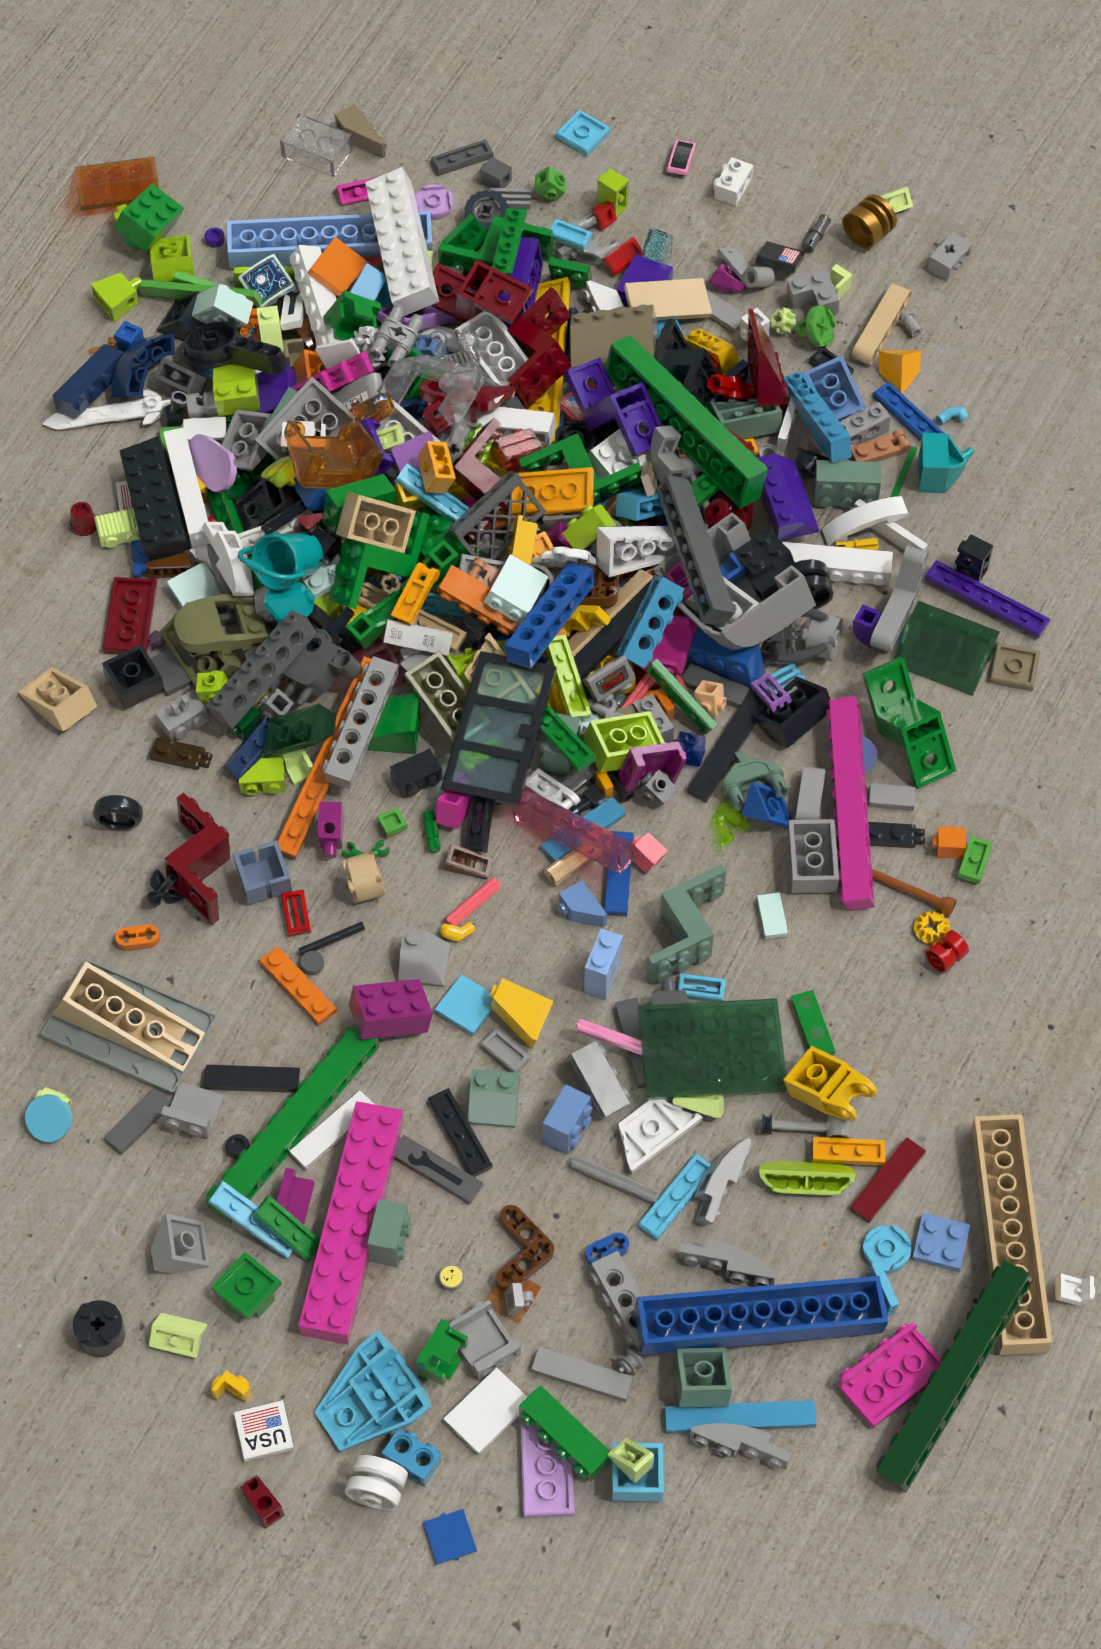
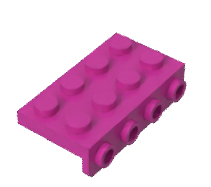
M914 1322L909 1325L905 1323L896 1330L894 1337L890 1340L888 1338L882 1340L877 1345L876 1351L872 1354L869 1352L864 1354L858 1360V1365L852 1369L850 1367L846 1368L839 1375L840 1379L837 1388L873 1429L929 1385L928 1379L934 1370H938L942 1363L939 1354L916 1330L917 1325Z

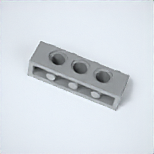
M878 402L840 421V423L850 435L851 446L889 432L891 416ZM810 436L807 450L827 457L814 437Z
M616 1251L593 1262L589 1275L594 1286L599 1285L603 1292L601 1298L604 1305L611 1307L614 1313L612 1318L617 1328L622 1327L625 1333L623 1338L627 1347L639 1352L637 1328L632 1327L630 1323L636 1321L634 1306L637 1297H642V1294L619 1252ZM610 1280H617L620 1284L617 1286H610L607 1282ZM627 1300L631 1305L622 1307L619 1305V1302Z

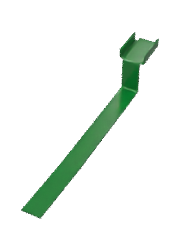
M912 446L908 452L890 497H898L917 452V447Z

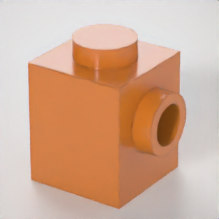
M953 826L938 827L937 835L932 837V849H936V858L963 859L966 850V828H955Z

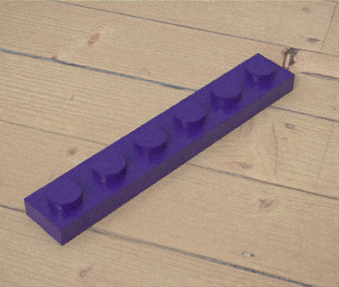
M937 560L925 575L926 581L1038 639L1050 622V618Z

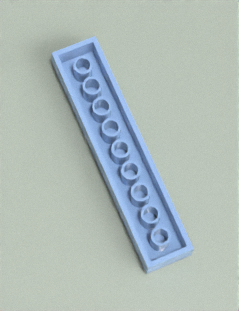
M430 211L419 212L427 250L433 251ZM372 214L227 221L229 267H252L272 254H275L282 266H292L290 256L298 245L320 247L323 253L335 237L360 256L379 257L381 252Z

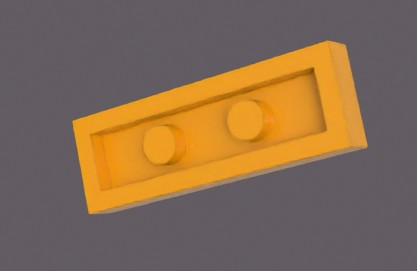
M813 1137L812 1162L884 1166L885 1140Z

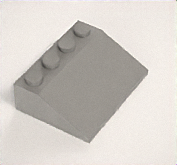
M311 377L254 440L277 461L288 457L290 452H282V422H287V438H292L294 421L314 422L316 430L315 439H321V424H326L325 453L327 454L329 438L342 439L360 420L318 381Z

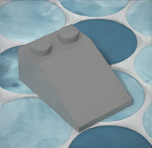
M236 409L222 446L234 454L236 460L233 461L234 465H237V469L252 471L268 454L254 439L268 425L267 422L272 414Z

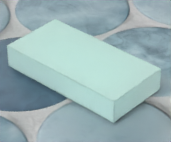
M780 893L757 895L765 939L788 937Z

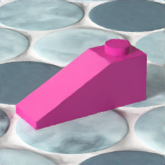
M463 770L453 782L473 786L474 773L468 775ZM444 791L437 799L436 823L445 825L448 828L457 829L469 812L471 797Z

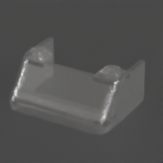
M425 354L397 360L392 365L377 392L380 395H386L387 400L385 401L388 404L391 400H394L399 405L416 376L439 382L440 389L447 393L438 411L452 428L457 429L481 389L484 377L477 369Z

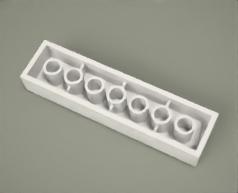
M403 167L365 182L392 304L402 306L405 309L403 314L405 316L439 302L415 194L408 175Z

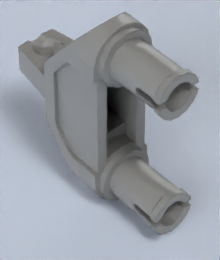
M589 213L579 220L573 219L568 223L586 230L596 225L597 220L592 213ZM591 239L586 249L582 251L563 244L557 250V258L563 260L573 258L580 263L599 265L603 263L602 258L620 245L618 241L616 242V239H612L610 242L599 246Z

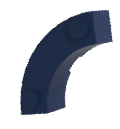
M174 334L145 337L131 345L122 355L116 366L112 379L111 397H142L145 379L148 374L147 370L151 364L163 357L175 355Z

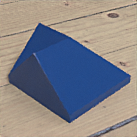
M755 782L750 784L742 816L788 828L789 820L793 819L783 795L782 798H779L772 787Z

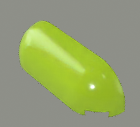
M771 1161L759 1166V1173L763 1182L772 1191L778 1193L838 1195L853 1184L856 1177V1171L853 1168L835 1163Z

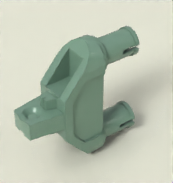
M743 750L735 753L736 764H734L725 777L721 790L726 797L730 798L736 811H740L738 804L742 810L744 809L746 800L742 793L749 791L750 784L753 782L762 785L770 784L779 798H782L780 791L784 797L788 795L790 790L783 779L784 773L779 765L759 758L749 760Z

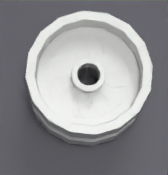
M358 1455L355 1457L352 1466V1473L355 1476L348 1479L345 1494L350 1499L367 1507L385 1511L398 1509L401 1499V1493L398 1490L405 1487L408 1472L400 1465L371 1455Z

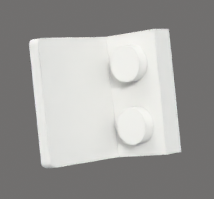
M352 339L319 345L315 349L326 369L360 354Z

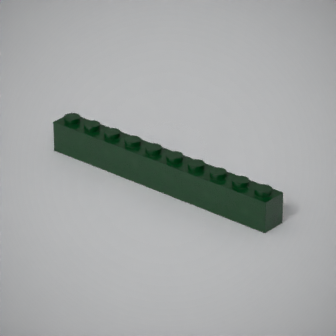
M1005 1260L993 1270L990 1284L981 1290L979 1302L976 1307H972L969 1310L964 1327L959 1328L955 1333L953 1339L955 1342L950 1349H946L943 1353L941 1365L938 1370H934L928 1379L929 1385L925 1391L919 1393L915 1401V1408L912 1413H907L902 1423L903 1428L899 1434L896 1433L890 1442L891 1448L886 1455L881 1456L877 1463V1473L880 1478L907 1493L1033 1282L1030 1273Z

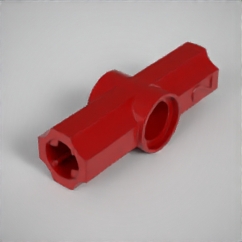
M714 374L707 381V388L712 393L722 395L724 400L735 399L748 402L749 399L755 397L753 385L742 381L741 377Z

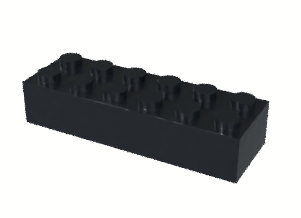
M157 436L119 450L142 547L149 560H158L192 549L168 451L160 437Z

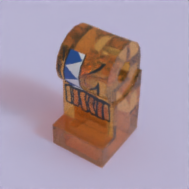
M385 392L379 393L374 398L363 403L355 402L351 404L354 419L357 423L365 417L382 421L395 412L392 396L390 393Z

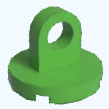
M823 305L812 307L807 314V319L795 325L798 336H808L811 343L816 347L828 346L835 333H832L833 328H835L834 316L831 310Z

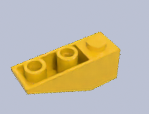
M700 328L693 330L685 337L692 349H706L719 363L720 375H725L739 362L734 345Z

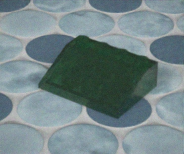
M918 600L893 659L901 656L905 658L909 672L973 696L995 651L1000 631Z

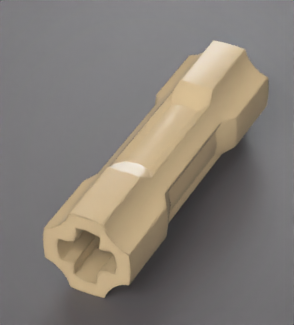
M596 831L577 848L544 869L545 876L554 886H557L567 879L572 872L609 848L607 839L601 832Z

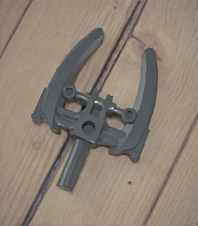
M813 608L801 616L822 621L829 619L826 613ZM795 621L789 625V629L785 627L766 639L771 640L775 644L779 653L778 659L773 665L791 664L811 659L826 651L829 645L822 643L815 647L798 651L795 648L796 640H799V636H796L799 628H796ZM789 640L790 647L788 651H785V644Z

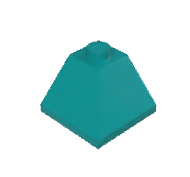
M296 582L290 588L279 591L266 587L263 604L280 623L291 610L308 617L313 611L315 596L303 583Z

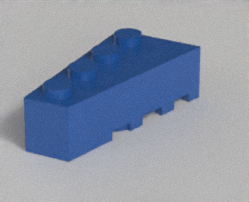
M696 626L687 661L753 690L750 683L764 676L766 672L759 645L731 650L721 646L700 627Z

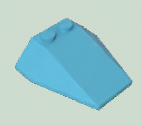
M377 1330L357 1347L315 1410V1414L338 1449L342 1452L414 1423L432 1406L428 1392L404 1357Z

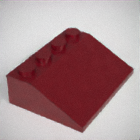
M748 309V363L757 405H783V396H787V387L784 384V375L781 373L778 352H774L773 344L753 309Z

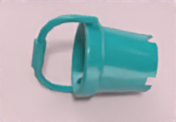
M303 531L286 535L271 533L263 535L256 541L254 546L238 551V558L247 568L254 571L263 585L269 589L279 591L290 588L299 579L314 574L319 570L321 566L319 565V560L323 559V551L317 538L305 534L307 532ZM252 552V560L246 559L243 555Z

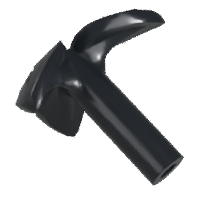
M156 869L150 878V886L156 892H149L146 896L147 901L153 906L161 904V897L168 904L181 901L184 897L176 890L170 889L177 881V876L170 874L165 880L161 872Z

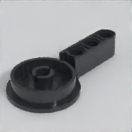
M211 322L201 325L192 330L184 341V359L193 368L213 369L233 363L269 374H279L286 369L280 347L243 337L237 332L234 325L227 322Z

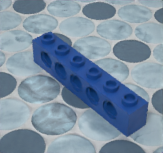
M569 562L560 571L559 576L549 585L543 597L539 598L536 606L532 611L528 612L526 619L521 625H518L515 633L506 641L504 650L506 651L507 662L529 669L533 667L594 586L592 568Z

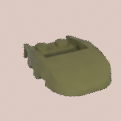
M222 594L194 600L185 604L178 611L174 620V629L180 645L187 651L197 654H210L211 651H221L223 655L231 654V650L241 648L242 651L250 650L252 644L262 643L269 636L266 633L262 617L256 614L254 597ZM217 606L234 608L242 634L224 635L216 609Z

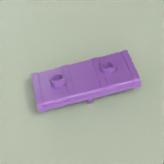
M394 305L382 307L376 315V319L382 323V320L389 316ZM427 306L405 315L400 320V323L407 326L414 314L420 315L424 319L420 330L458 322L457 319L432 306Z

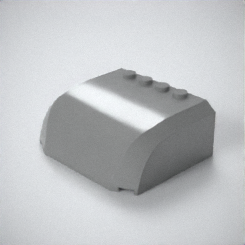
M733 513L707 530L719 566L729 561L730 553L751 540L744 522ZM678 551L654 568L655 574L668 579L666 574L681 561ZM791 565L774 577L779 590L763 602L756 596L751 582L746 577L736 583L735 586L759 604L729 626L726 624L724 626L725 629L722 631L714 625L702 623L699 614L681 601L677 607L721 646L736 650L755 646L775 635L816 606L804 575Z

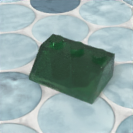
M315 704L269 718L263 758H274L315 746L333 736L337 715L321 704Z

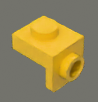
M227 1370L222 1376H217L211 1385L212 1395L216 1400L220 1398L226 1389L244 1402H247L252 1396L250 1383L240 1375L236 1377Z

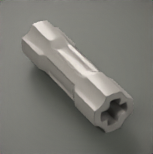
M459 420L451 427L450 437L446 440L451 459L461 456L463 452L464 442L468 439L471 429L466 421Z

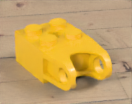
M813 1046L807 1050L783 1079L790 1097L825 1114L846 1121H854L858 1116L856 1110L849 1104L852 1099L859 1096L874 1097L877 1093L874 1084L851 1068L847 1062Z

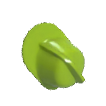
M284 457L275 461L262 472V478L268 479L277 488L287 484L294 486V479L299 474L294 461L295 458Z

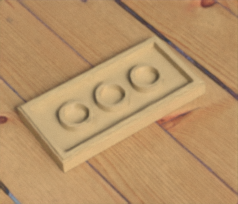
M703 278L625 283L624 285L628 306L654 305L657 321L705 318L712 315Z

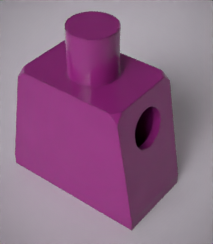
M319 802V847L323 848L324 858H336L337 849L343 847L344 812L342 802Z

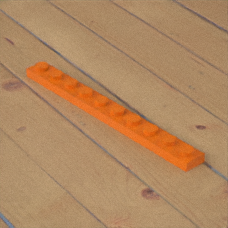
M364 656L361 662L362 671L357 678L353 679L280 835L278 844L281 853L294 859L297 858L319 811V802H323L331 783L325 781V773L322 772L326 759L330 760L333 754L330 752L334 740H338L340 737L339 728L343 720L346 721L348 718L347 708L350 701H355L357 696L355 694L358 682H363L365 677L363 670L366 663L371 662L372 659ZM373 681L370 684L377 686L378 681ZM365 700L362 703L368 705L370 700ZM361 719L356 720L354 723L359 724ZM348 739L346 742L350 744L351 739Z

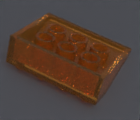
M155 156L75 167L81 211L94 212L99 208L115 209L123 204L128 206L151 184L159 188Z

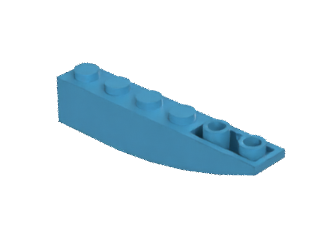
M795 372L784 376V384H786L787 391L801 418L829 460L834 463L852 457L850 435L803 372Z

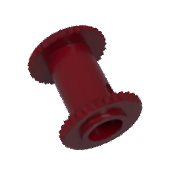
M719 498L713 500L707 506L704 520L708 526L712 527L733 513L744 522L746 527L747 516L742 510L729 511L727 501Z

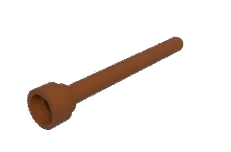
M872 869L873 879L938 906L941 913L949 917L951 916L957 902L956 899L949 896L947 898L937 897Z

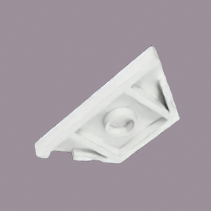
M654 1096L618 1124L630 1173L636 1172L699 1124L703 1118L701 1114H692L683 1110L681 1106L670 1104L666 1100Z

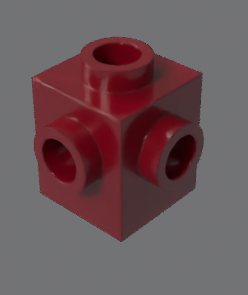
M439 400L435 404L432 402L424 409L423 424L428 431H433L439 436L441 433H446L453 426L452 414L454 412L446 403L443 405Z

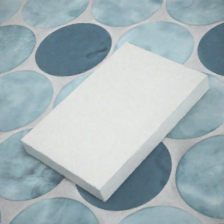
M495 1368L443 1419L464 1442L480 1455L519 1417V1405L527 1396L498 1368Z

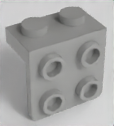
M185 1083L179 1084L171 1106H164L161 1112L164 1126L188 1132L195 1136L209 1138L224 1100L223 1095Z

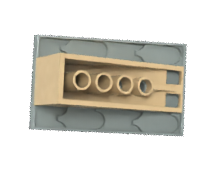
M85 958L39 1034V1037L64 1049L78 1053L96 1063L110 1067L137 1081L140 1080L163 1092L173 1094L218 1015Z

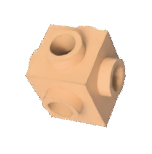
M702 680L695 690L693 698L711 717L716 718L726 706L723 684Z

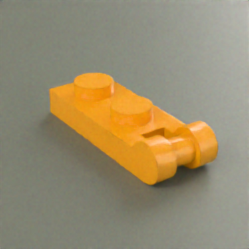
M419 562L412 572L391 616L409 625H413L434 582L438 580L440 571L435 568L429 569L425 564ZM422 576H426L424 581L420 580Z

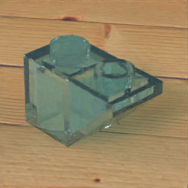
M655 228L649 229L641 253L647 254L646 258L653 261L671 257L673 234Z

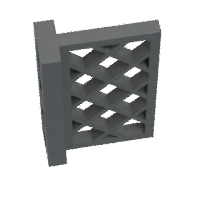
M509 471L447 529L469 555L479 557V547L489 548V557L487 559L495 560L511 545L513 531H510V519L518 517L511 515L512 503H522V521L528 519L527 522L534 523L546 512L521 481L522 478L517 472ZM517 486L523 491L522 500H512V492ZM500 502H507L506 515L496 514L497 505ZM526 503L534 504L538 509L533 516H525ZM484 517H492L491 530L481 529V520ZM496 517L506 518L505 530H495ZM469 531L476 532L475 544H468L463 539ZM480 532H490V545H479ZM495 533H505V540L501 546L494 545Z

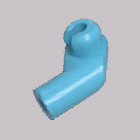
M963 406L947 408L936 416V420L940 425L957 416L958 421H963L968 418L967 409Z

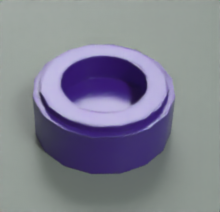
M210 228L204 234L205 243L209 247L217 248L225 242L224 232L220 228Z

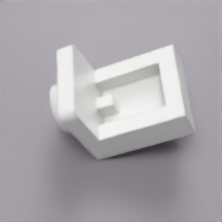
M1065 1274L1055 1276L1056 1300L1081 1306L1094 1299L1095 1287L1093 1276H1087L1083 1279Z

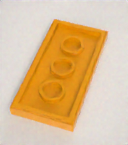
M592 467L518 473L522 478L521 481L546 510L543 515L582 512L588 506H593L594 469ZM519 486L512 492V500H522L523 491ZM512 503L511 515H521L522 503ZM526 503L525 516H533L538 509L534 504Z

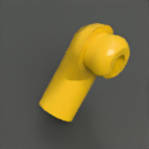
M470 921L462 927L451 924H443L440 927L441 935L455 942L463 940L476 931Z

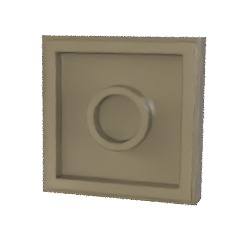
M997 643L989 683L1033 691L1041 651Z

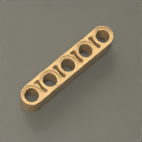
M894 283L890 285L854 346L851 355L852 359L870 366L873 364L879 354V350L882 349L896 325L900 314L903 313L911 297V290Z

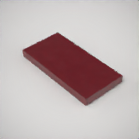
M114 577L103 643V654L119 655L140 644L148 652L158 584L157 579Z

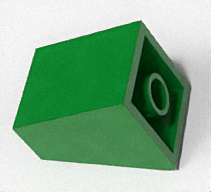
M417 693L388 697L367 751L417 753L421 721L420 697Z

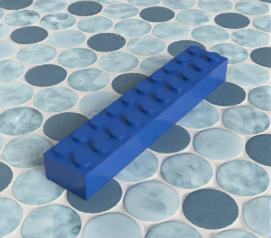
M880 1276L637 1297L634 1306L641 1355L676 1352L680 1348H722L883 1333L888 1324Z

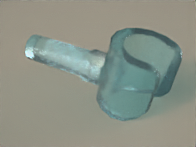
M620 689L613 697L619 708L626 700V697L623 696L624 691L621 692Z

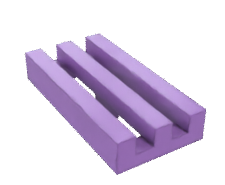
M770 673L750 683L753 691L772 712L776 711L777 706L783 707L785 701L787 703L792 702L790 695ZM765 681H768L782 697L779 698ZM759 684L767 692V694L774 700L773 702L758 686Z

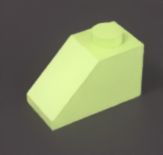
M277 306L257 308L261 342L280 347L282 354H284Z

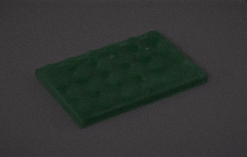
M777 998L638 1006L647 1100L787 1091L783 1081L787 1075Z

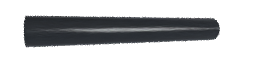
M361 921L298 948L299 953L302 957L308 951H317L365 930V927Z

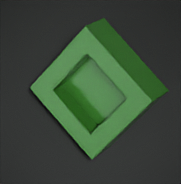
M398 807L377 815V820L387 838L408 829L407 823Z

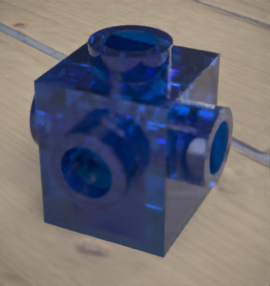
M679 731L677 739L672 740V742L679 741L682 750L685 751L687 757L685 765L700 767L705 754L706 736Z

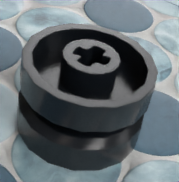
M814 559L795 562L797 570L804 575L816 604L813 609H819L828 604L833 598V588L829 580L830 575L826 564Z

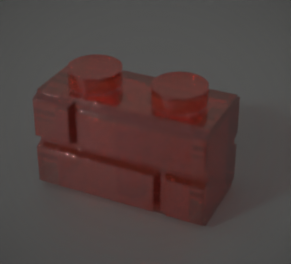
M519 428L510 435L500 434L496 436L490 447V453L496 459V463L501 470L520 464L519 459L541 450L542 445L538 438L536 439L532 428L525 430Z

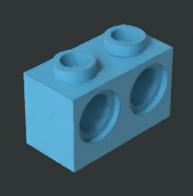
M397 1429L382 1452L383 1459L403 1467L408 1472V1477L424 1487L441 1463V1454L438 1448L430 1443L423 1444L418 1441V1437L408 1430L404 1432ZM400 1445L409 1447L405 1453L397 1452L396 1448ZM421 1458H427L430 1460V1463L426 1466H420L417 1464V1461Z

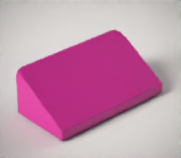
M376 177L337 185L336 192L341 206L369 200L365 182Z

